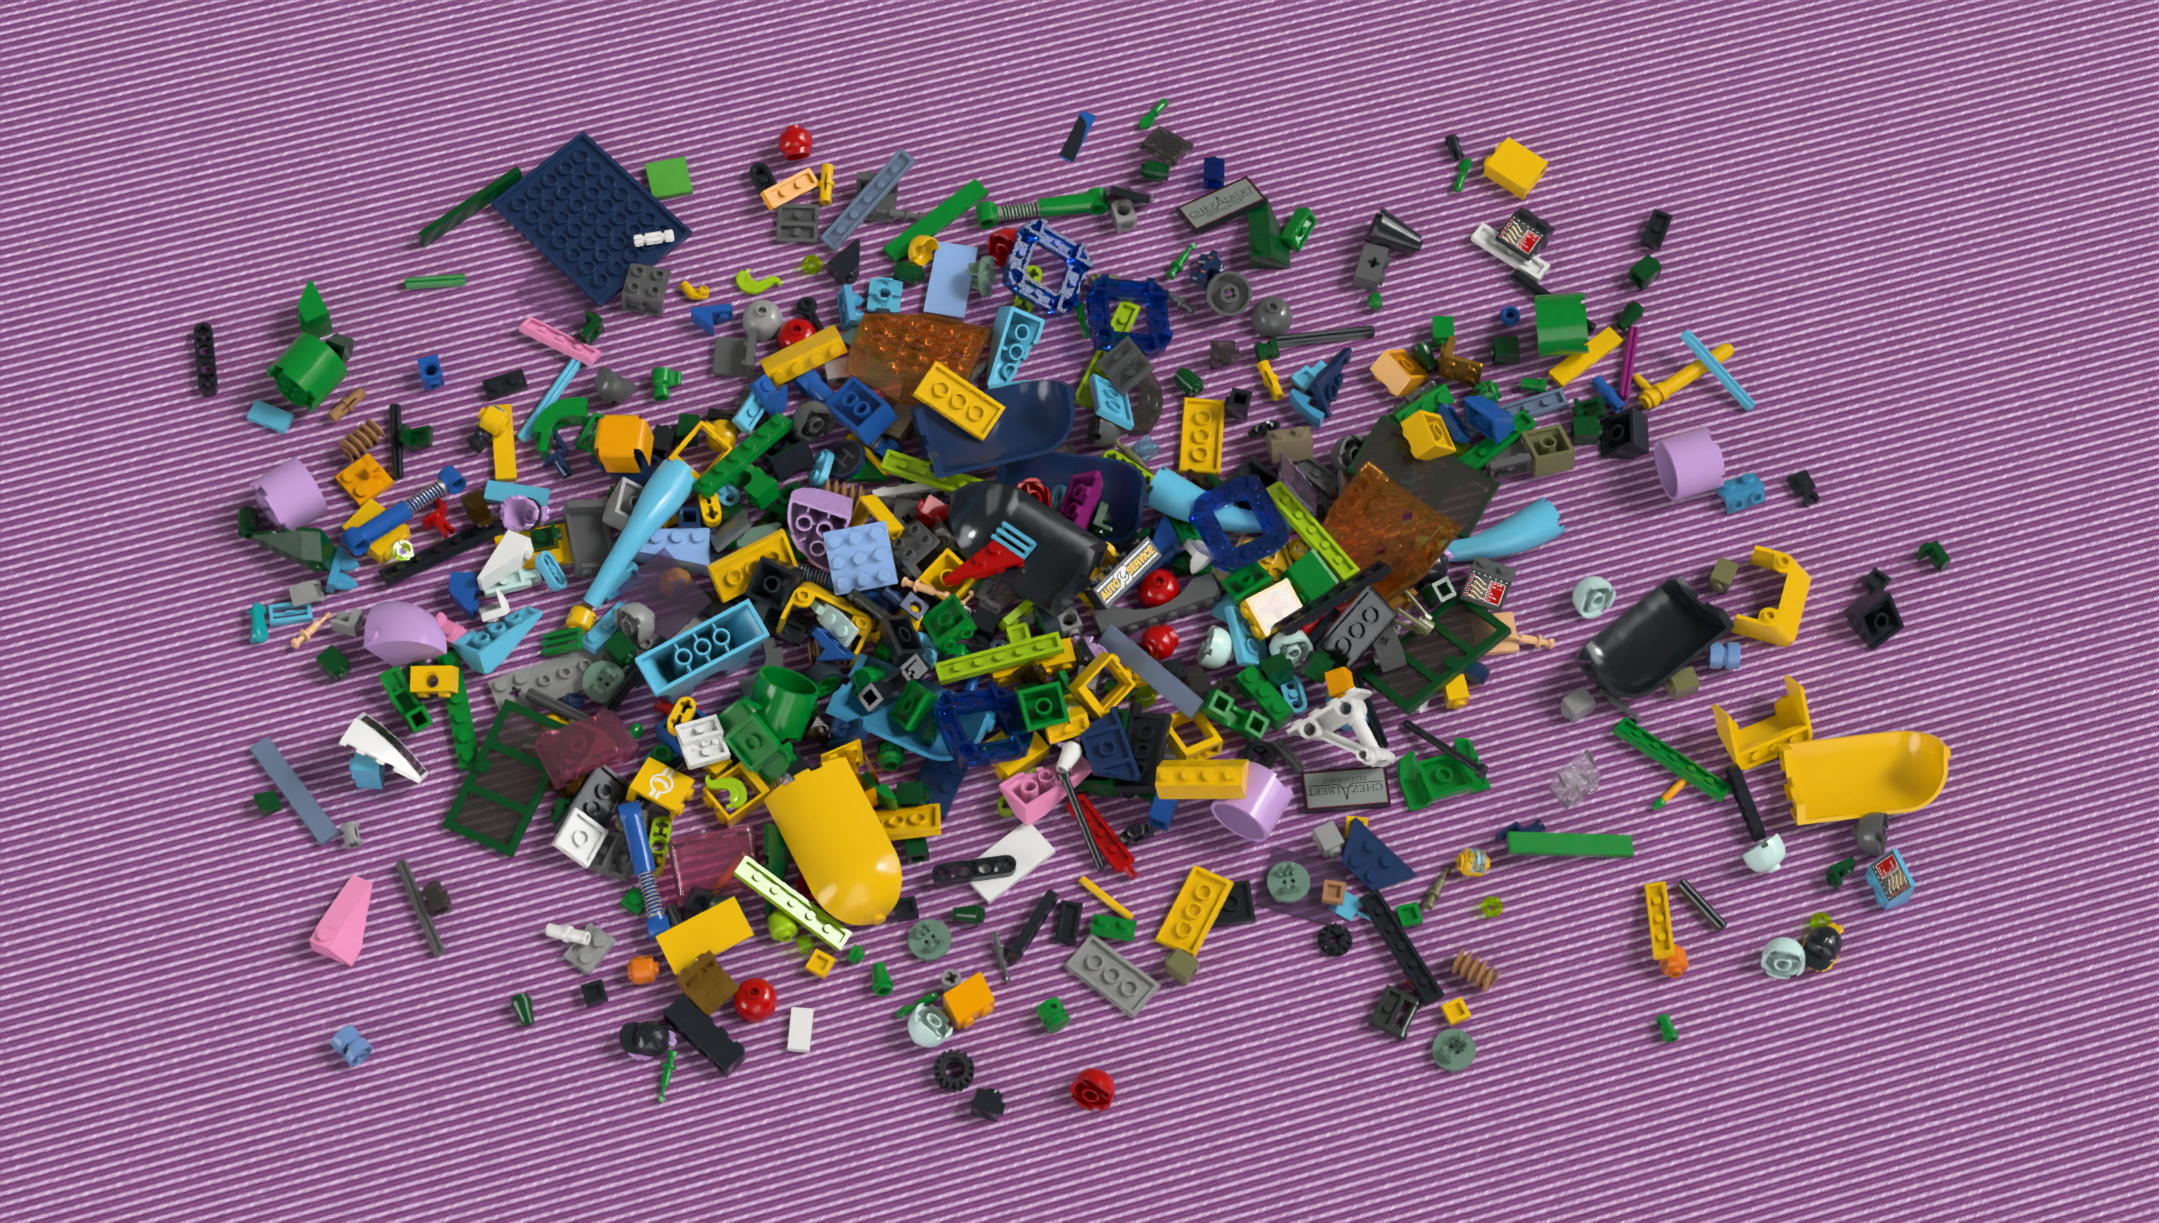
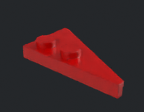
M993 540L943 578V585L946 587L949 585L954 586L961 584L962 579L973 577L976 580L995 573H1003L1005 568L1015 565L1021 568L1024 566V559L996 540Z

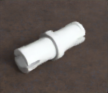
M549 923L545 930V934L548 937L561 939L565 943L575 942L588 945L591 939L589 932L574 929L570 925L564 927Z

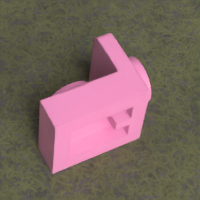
M439 612L435 617L439 621L440 628L445 633L446 644L453 647L452 643L466 633L465 628L447 620L442 612Z

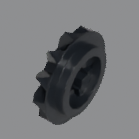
M1268 420L1252 426L1251 430L1248 431V435L1250 438L1265 436L1268 431H1275L1281 426L1279 421Z
M1257 740L1246 745L1243 750V759H1248L1271 770L1276 763L1277 753L1270 743ZM1255 753L1258 755L1265 753V755L1263 756L1264 761H1261L1260 759L1256 761Z
M1146 823L1131 825L1120 834L1121 842L1127 845H1134L1148 841L1149 838L1154 836V827Z
M1336 922L1334 924H1327L1320 929L1317 938L1320 950L1331 957L1345 955L1350 950L1353 941L1351 931L1345 925H1340ZM1331 933L1334 934L1335 937H1341L1339 939V946L1334 941L1329 942L1332 938Z

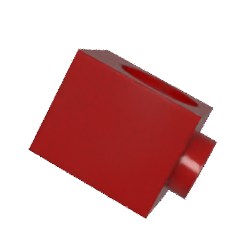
M929 494L924 500L921 498L915 507L917 513L914 518L929 528L937 530L944 522L949 506Z

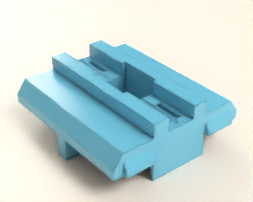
M884 277L870 279L867 311L876 312V314H899L903 282L900 280L893 281V278ZM882 293L889 294V298L881 297Z

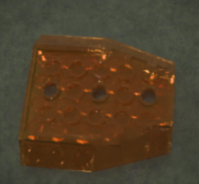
M864 313L851 343L845 373L855 376L861 382L900 403L912 406L923 404V402L912 395L934 362H939L969 382L984 345H989L993 329L934 314ZM920 343L922 346H914V344ZM960 353L962 356H954V354Z
M1369 461L1364 464L1330 507L1322 526L1360 571L1378 560L1390 565L1392 573L1388 574L1384 580L1371 585L1387 603L1423 579L1463 529L1461 525L1448 516L1444 517L1391 480L1384 471ZM1412 513V518L1409 521L1405 522L1402 520L1404 514ZM1386 546V551L1383 554H1376L1378 547ZM1361 592L1352 596L1351 599L1345 603L1350 606L1352 602L1360 595Z

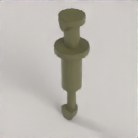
M1120 438L1116 440L1113 444L1114 448H1119L1123 452L1122 455L1153 474V470L1144 464V460L1132 451V446L1127 448L1121 443Z
M1446 867L1443 870L1442 876L1436 880L1433 888L1427 891L1429 898L1423 903L1425 909L1432 910L1434 901L1440 900V892L1445 884L1446 875L1451 873V867Z

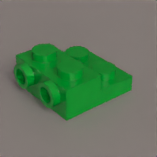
M955 593L925 613L921 619L934 644L942 653L953 650L956 647V643L963 638H970L973 635V631L977 629L970 614L965 610Z

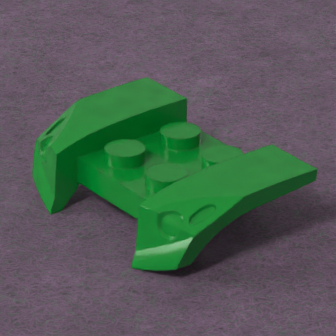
M744 695L717 716L722 728L725 730V737L723 739L749 772L754 771L755 774L758 772L764 781L770 785L789 770L797 760L795 755H793V747L790 741L782 745L756 713L762 706Z
M1454 738L1453 748L1480 765L1481 762L1471 740ZM1412 750L1398 761L1397 775L1400 789L1410 812L1430 807L1433 801L1470 791V794L1491 789L1486 775L1479 779L1475 776L1473 770L1447 754L1416 762L1415 753Z

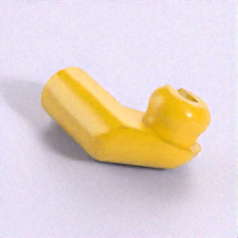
M683 281L679 286L691 300H705L709 296L710 290L705 285L700 286L699 289H694L687 281Z

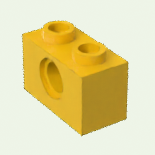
M452 665L411 666L410 692L416 694L418 698H430V694H438L440 698H450L451 694H458L459 668ZM437 677L438 683L435 687H432L431 681Z

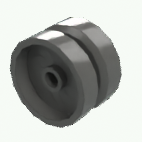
M1224 271L1216 274L1208 282L1205 290L1206 301L1215 313L1222 316H1235L1242 313L1249 306L1252 299V288L1249 281L1242 274L1235 271ZM1226 290H1230L1232 292V296L1227 298L1225 297L1226 294L1224 292Z

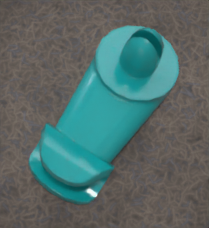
M254 602L252 604L253 607L247 609V613L251 614L252 619L250 642L264 643L269 637L264 618L266 607Z

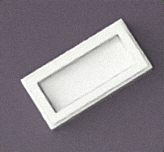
M791 1007L788 1051L810 1053L813 1008Z

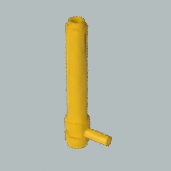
M1722 343L1711 350L1710 353L1721 364L1732 357L1734 348L1730 343ZM1697 359L1669 378L1652 386L1639 373H1636L1632 379L1644 390L1642 395L1639 396V401L1646 410L1659 406V403H1664L1672 394L1710 370L1700 359Z

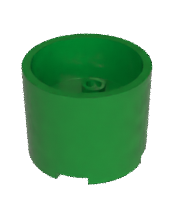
M1585 292L1535 296L1539 357L1589 354L1588 345H1584V342H1588L1586 305L1581 304V301L1585 300Z
M302 332L268 367L267 375L270 378H274L277 384L275 388L291 403L299 408L305 406L309 412H314L347 377L348 370L340 357L327 344L309 333Z
M762 666L757 673L748 697L751 701L757 702L762 706L756 713L779 741L784 742L785 738H792L795 742H798L802 739L820 694V689L813 681L795 671L778 666Z

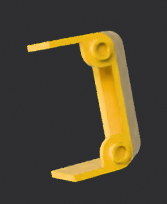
M1755 545L1749 564L1787 575L1779 608L1767 607L1762 609L1758 619L1737 614L1734 621L1735 627L1731 629V632L1782 647L1791 646L1797 636L1811 578L1789 554Z
M809 581L801 583L793 592L785 607L776 633L780 634L794 606L807 608L811 606L814 600L822 601L824 604L826 602L836 606L860 629L857 635L862 638L854 651L855 657L849 665V668L852 669L877 620L871 617L872 613L867 609L861 610L854 605V602L840 595H835L834 592Z
M1788 674L1784 676L1787 695L1780 697L1775 702V715L1739 730L1738 724L1732 720L1729 714L1718 705H1712L1718 735L1734 764H1738L1741 770H1748L1779 757L1778 744L1812 740L1813 732L1804 687Z

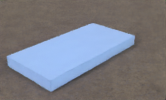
M938 241L939 249L935 251L923 315L964 321L970 284L973 275L967 274V269H970L969 263L976 262L978 247Z

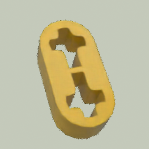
M717 492L710 497L711 504L707 503L705 496L699 494V505L704 524L709 527L718 526L722 521V513ZM710 510H713V515L715 516V519H711V517H709Z
M686 696L677 701L667 721V730L670 734L677 736L673 724H676L678 719H681L680 724L692 720L696 712V702L694 699ZM687 704L690 705V709H686L685 713L683 714V707H685Z

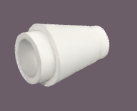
M1068 741L1067 744H1064L1056 770L1060 773L1069 771L1082 757V747L1073 741Z

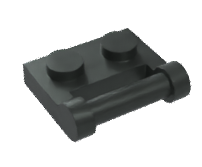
M853 588L847 596L852 602L855 601L854 605L861 610L867 609L872 613L871 617L880 622L883 616H891L887 610L863 595L856 588Z
M1387 984L1369 1021V1025L1393 1035L1400 1041H1405L1408 1035L1407 1030L1417 1010H1420L1423 1003L1420 999ZM1403 1003H1407L1409 1008L1400 1027L1393 1026Z

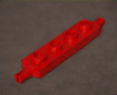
M1084 794L1077 795L1100 853L1117 874L1125 871L1131 880L1136 879L1139 874L1132 867L1135 858ZM1069 801L1066 805V809L1078 823Z

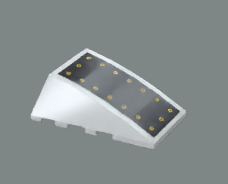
M364 712L354 719L339 744L345 747L347 744L356 749L355 752L363 756L366 754L381 765L386 763L393 765V771L417 783L422 782L429 774L397 737Z

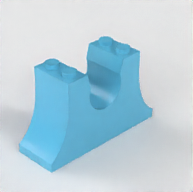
M748 598L636 657L634 661L655 697L666 695L670 703L676 704L680 697L691 696L694 692V687L710 675L724 670L725 674L729 676L746 667L749 656L761 643L770 637V634Z

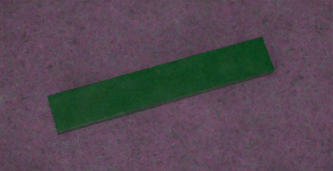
M517 166L419 231L420 244L424 248L489 205L522 179L521 170Z

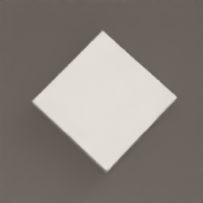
M573 807L553 840L552 845L582 867L588 868L609 831L582 811Z

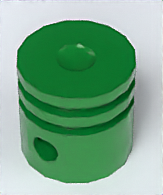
M1058 997L1050 998L1036 1008V1013L1050 1034L1064 1029L1071 1022L1069 1014Z

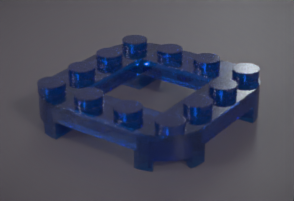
M1032 220L1020 227L1015 236L1003 268L1002 284L1012 293L1052 316L1062 317L1078 306L1079 301L1077 300L1087 273L1093 267V261H1091L1090 255L1086 250L1088 246L1081 241L1077 244L1047 226V220ZM1036 245L1067 262L1057 293L1027 276L1028 271L1026 270Z
M1101 274L1099 278H1096L1091 283L1086 293L1089 335L1093 342V347L1099 351L1109 352L1129 336L1145 356L1162 355L1173 337V331H1170L1168 290H1164L1155 282L1156 279L1148 277L1146 281L1113 279L1109 278V274ZM1109 300L1145 303L1148 334L1114 331V326H1111Z
M1255 475L1241 476L1204 492L1192 502L1190 507L1189 523L1190 525L1194 523L1212 557L1210 563L1214 568L1218 567L1225 572H1230V574L1237 573L1239 570L1267 557L1275 556L1289 540L1288 530L1266 487ZM1241 500H1247L1264 535L1232 548L1214 512Z
M990 682L987 688L952 694L949 689L944 691L937 699L933 709V719L950 756L956 761L958 767H980L1018 760L1028 755L1034 733L1033 731H1027L1024 720L1015 703L1016 694L1013 690L1009 692L997 686L996 682ZM993 710L996 713L1006 739L975 744L973 739H968L958 716Z

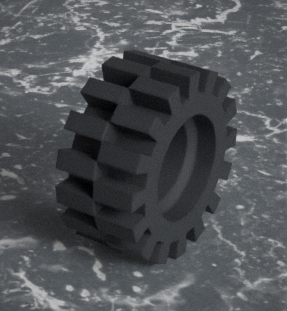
M949 1049V1053L942 1052V1056L937 1057V1062L934 1065L936 1083H939L940 1088L945 1087L947 1092L951 1089L952 1093H956L957 1089L961 1092L964 1087L968 1088L974 1076V1062L972 1063V1058L970 1056L967 1057L966 1052L960 1053L959 1049H956V1052H953V1049ZM958 1064L962 1067L963 1073L957 1078H951L946 1074L947 1066Z

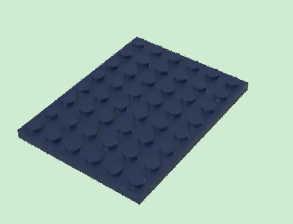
M584 131L491 202L493 209L599 308L623 291L631 263L653 267L692 236V231ZM670 229L674 233V241L666 242L665 240L659 244L646 245L645 243L643 244L644 246L636 247L633 237L636 234H642L643 236L645 233L656 231L663 233L664 230Z

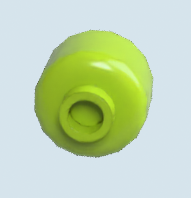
M780 909L773 911L767 919L770 935L776 941L789 942L798 932L796 921Z

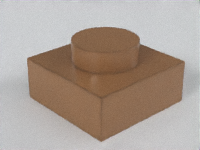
M1325 879L1321 903L1343 906L1346 883Z

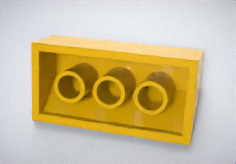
M1162 760L1157 766L1155 780L1159 799H1245L1249 760Z

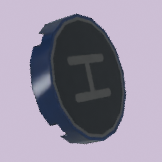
M853 439L838 443L831 451L834 453V460L830 473L840 480L854 477L865 464L866 459L864 456L866 450L859 442Z

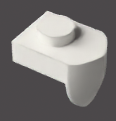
M1189 539L1184 544V547L1192 556L1190 561L1191 573L1195 574L1204 569L1213 557L1207 549L1208 546L1200 540L1193 541Z
M495 589L498 603L478 609L483 622H495L499 620V617L510 612L506 598L498 589Z

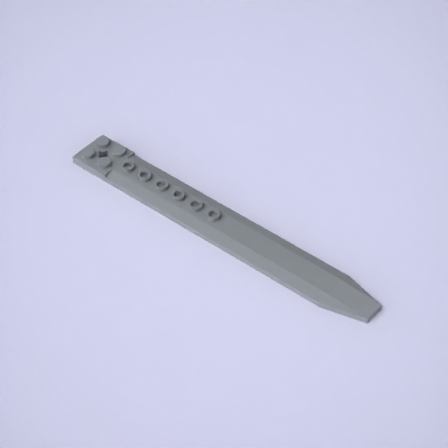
M758 602L753 607L763 622L769 606ZM794 606L792 612H797L801 608ZM692 609L655 622L654 632L651 637L644 643L636 645L638 656L646 653L658 636L662 635L667 640H670L707 621L708 618ZM583 648L530 668L525 667L489 680L488 685L499 711L505 699L534 710L541 706L526 700L525 695L529 688H533L559 701L566 697L567 693L579 694L584 692L582 677L585 670L591 664L598 661L616 663L605 653L604 649L598 655H595ZM626 665L623 669H621L622 672H624L629 666ZM513 690L521 691L519 692V697L516 698L514 695L510 696L509 694ZM510 711L506 720L519 714Z

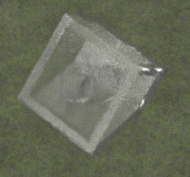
M1588 749L1554 774L1550 792L1566 809L1572 805L1574 807L1582 802L1585 795L1588 793L1590 795L1593 794L1600 787L1599 783L1602 776Z

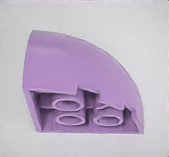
M796 489L791 493L787 513L793 542L798 550L808 558L809 562L831 573L823 532L848 528L852 516L853 499L822 489Z
M386 601L374 605L369 611L365 623L363 647L390 665L399 666L447 654L445 633L440 628L439 621L426 610L407 602Z

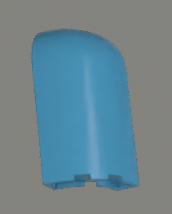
M859 653L848 675V679H851L847 686L842 684L839 690L833 693L825 712L845 722L860 717L864 720L862 727L864 730L937 761L954 760L971 752L980 743L987 731H992L995 725V720L993 719L996 715L995 712L987 707L923 678L920 685L937 694L938 698L917 733L904 729L889 716L897 701L880 710L868 712L860 699L853 696V691L856 689L853 682L855 671L865 666L871 667L879 664L884 668V678H886L899 668L866 653ZM948 692L956 695L955 706L933 746L921 742L923 733L944 694Z

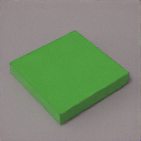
M685 156L645 164L651 194L658 200L693 194Z

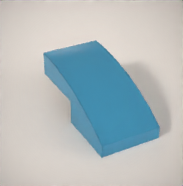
M1292 388L1289 398L1292 407L1304 420L1320 429L1325 413L1310 406L1309 396Z

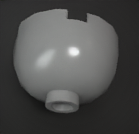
M761 299L754 301L747 306L743 313V329L747 336L749 329H757L759 342L769 341L774 336L776 338L781 325L784 324L780 308L769 300Z
M630 602L615 610L614 619L616 627H621L624 632L623 634L635 646L644 643L651 637L655 628V615L652 610L639 602Z

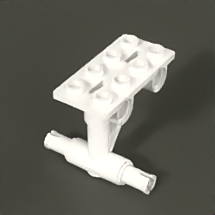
M1356 687L1351 688L1345 692L1344 697L1330 700L1326 703L1327 707L1311 711L1308 714V718L1303 721L1302 719L1294 721L1290 724L1291 728L1286 730L1289 735L1302 736L1305 739L1326 741L1356 754V758L1371 767L1390 766V763L1393 764L1395 762V755L1392 752L1379 747L1366 722L1367 707L1363 700L1373 695L1370 690L1357 689ZM1348 723L1349 727L1353 728L1360 743L1333 731Z

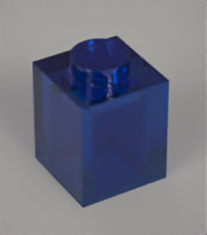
M1204 158L1203 189L1216 190L1223 187L1224 158Z

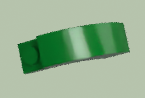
M570 397L552 403L541 412L533 428L536 452L540 453V460L550 456L554 430L558 431L560 428L568 425H587L588 398Z
M398 665L378 675L394 709L412 733L415 734L433 724L424 704H421L415 695L410 692V687Z

